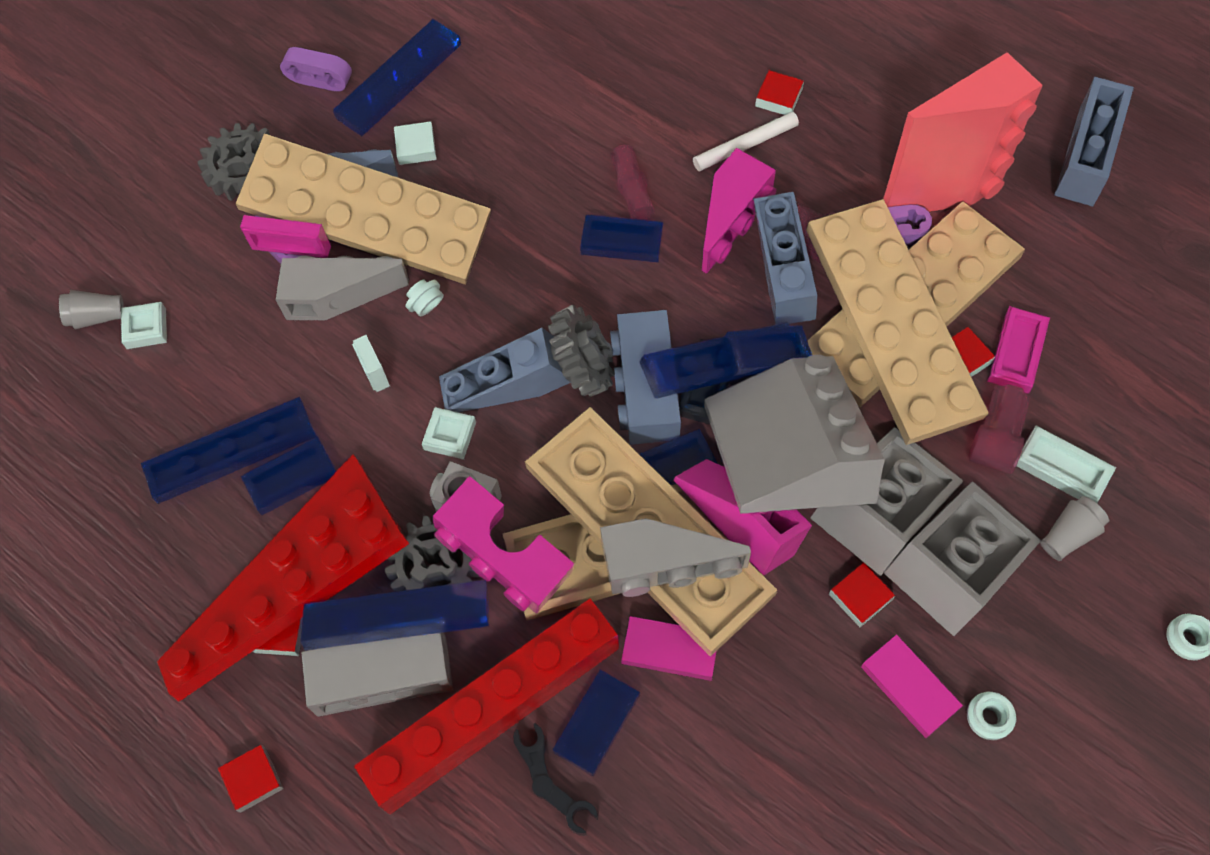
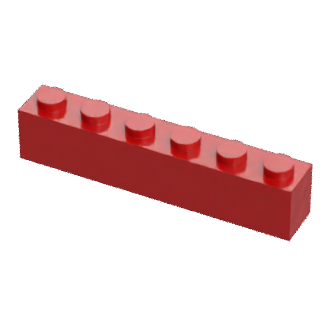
M591 598L358 762L354 765V768L378 806L391 815L619 649L618 634Z

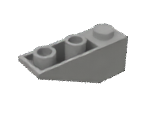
M312 256L282 258L276 302L286 320H328L409 285V278L403 260L394 259L389 256H380L376 259L353 258L350 256H339L337 258H314Z
M650 519L600 527L601 543L612 595L623 593L625 597L639 596L649 592L650 587L669 584V587L672 588L685 587L696 582L698 577L713 574L718 579L730 578L740 574L743 568H748L750 560V546Z

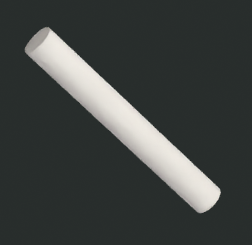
M790 112L693 157L694 166L700 172L727 159L736 148L745 151L799 125L798 117L794 112Z

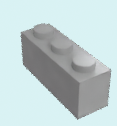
M431 623L413 624L406 628V632L392 635L382 631L370 632L360 637L361 641L345 644L339 640L324 641L316 644L314 650L302 652L306 706L318 717L453 690L446 637L440 626H433Z

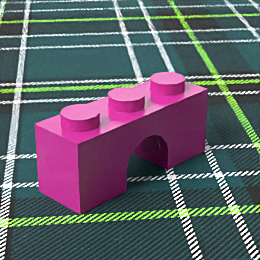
M469 476L433 515L434 528L437 529L434 535L450 551L455 552L459 548L472 559L469 562V566L484 580L490 582L494 578L507 589L503 594L518 609L525 611L529 607L537 614L571 575L574 563L540 534L522 551L507 552L498 548L492 541L490 533L504 516V504Z

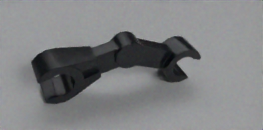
M533 724L538 739L530 747L521 744L519 731L515 729L513 741L518 752L529 767L534 794L538 798L546 800L566 816L567 824L573 833L579 836H586V831L574 823V815L580 810H586L598 820L596 808L587 801H574L553 784L545 765V736L539 725Z

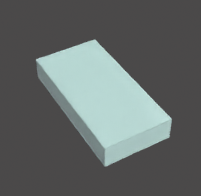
M1035 426L1013 464L1077 499L1081 496H1086L1096 503L1099 501L1116 467L1038 426Z

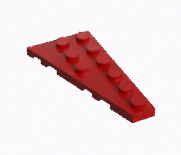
M354 454L157 661L168 693L180 702L409 545L408 540L363 465Z

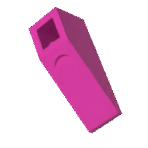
M738 148L732 152L714 174L703 248L702 271L706 274L716 262L721 264L727 258L732 248V242L738 235L744 236L749 231L756 214L754 199L776 194V188L773 187L776 170Z
M708 459L674 478V482L729 541L750 546L751 555L749 562L763 576L795 555L812 526L797 509L740 514L725 467Z

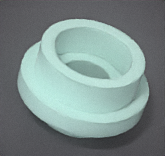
M423 279L417 282L407 292L406 296L409 300L406 303V308L410 312L415 311L420 317L428 314L444 297V294L439 290L440 284L436 280L426 282Z
M1182 614L1170 622L1166 633L1167 641L1177 655L1187 660H1201L1210 655L1209 620L1195 614ZM1184 631L1190 632L1195 637L1196 645L1190 644L1185 639Z
M983 692L975 696L969 703L967 720L971 729L978 736L987 740H999L1006 737L1013 730L1016 723V713L1011 702L1003 695L996 692ZM990 709L994 711L998 718L997 724L987 723L983 718V710Z

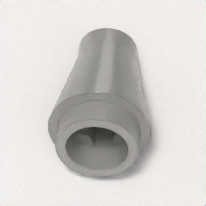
M70 290L69 294H61L59 297L61 322L63 326H73L75 330L121 319V308H124L121 295H105Z
M1081 496L1077 501L1070 500L1048 535L1040 544L1051 557L1061 561L1069 553L1105 532L1104 526L1109 522L1108 515L1096 502L1086 496Z

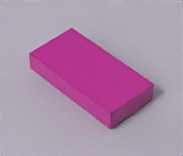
M244 215L240 225L252 250L328 258L331 245L322 224Z
M1009 306L1005 314L995 351V359L992 363L987 382L1029 394L1034 384L1050 317Z
M630 616L621 659L622 664L712 681L716 652L710 657L680 625Z
M895 635L861 666L925 738L930 736L963 706L898 635Z

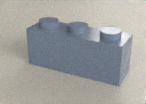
M1094 77L1080 106L1054 196L1094 206L1109 178L1134 87Z
M667 310L617 314L618 330L610 331L613 356L620 355L621 367H614L616 392H624L625 404L618 405L620 430H628L630 445L680 440L681 420Z

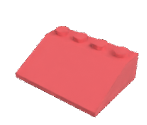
M1007 52L908 112L884 195L887 207L919 205L930 212L956 208L962 201L971 206L982 198L990 199L995 196L1004 186L1003 178L1014 162L1013 154L1017 145L1025 136L1024 128L1028 119L1037 108L1035 102L1043 85Z

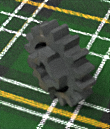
M235 123L234 131L232 132L221 128L220 133L222 136L218 139L209 136L207 139L211 147L200 149L203 159L198 161V166L202 171L201 175L206 185L212 187L215 195L219 196L225 192L228 200L233 201L236 195L240 194L264 133L270 135L267 128H263L258 132L254 123H251L246 130H242L239 123Z
M571 305L556 312V314L550 317L553 324L548 325L549 331L554 336L549 341L553 359L558 361L561 366L563 376L571 382L573 389L579 387L582 396L589 395V397L608 390V387L613 385L610 377L614 376V371L609 366V363L613 362V353L610 343L605 340L601 333L599 324L592 320L590 314L585 316L582 307L576 308L574 305Z
M423 516V527L417 529L411 522L406 524L409 532L406 539L409 545L388 558L389 562L394 565L385 568V573L389 579L395 580L390 585L395 594L400 595L404 593L403 600L407 606L411 607L419 600L422 612L428 613L432 603H437L441 612H446L448 600L453 599L460 606L463 604L460 594L463 590L471 593L476 591L471 577L480 576L469 566V562L472 559L464 552L462 569L458 567L457 563L454 562L458 556L457 550L452 552L435 537L434 534L437 529L434 528V524L431 523L429 517ZM408 559L414 564V568L410 572L412 576L410 580L406 573ZM424 560H426L427 562L431 561L433 563H438L440 560H442L444 567L442 565L437 566L435 564H431L429 567H427Z

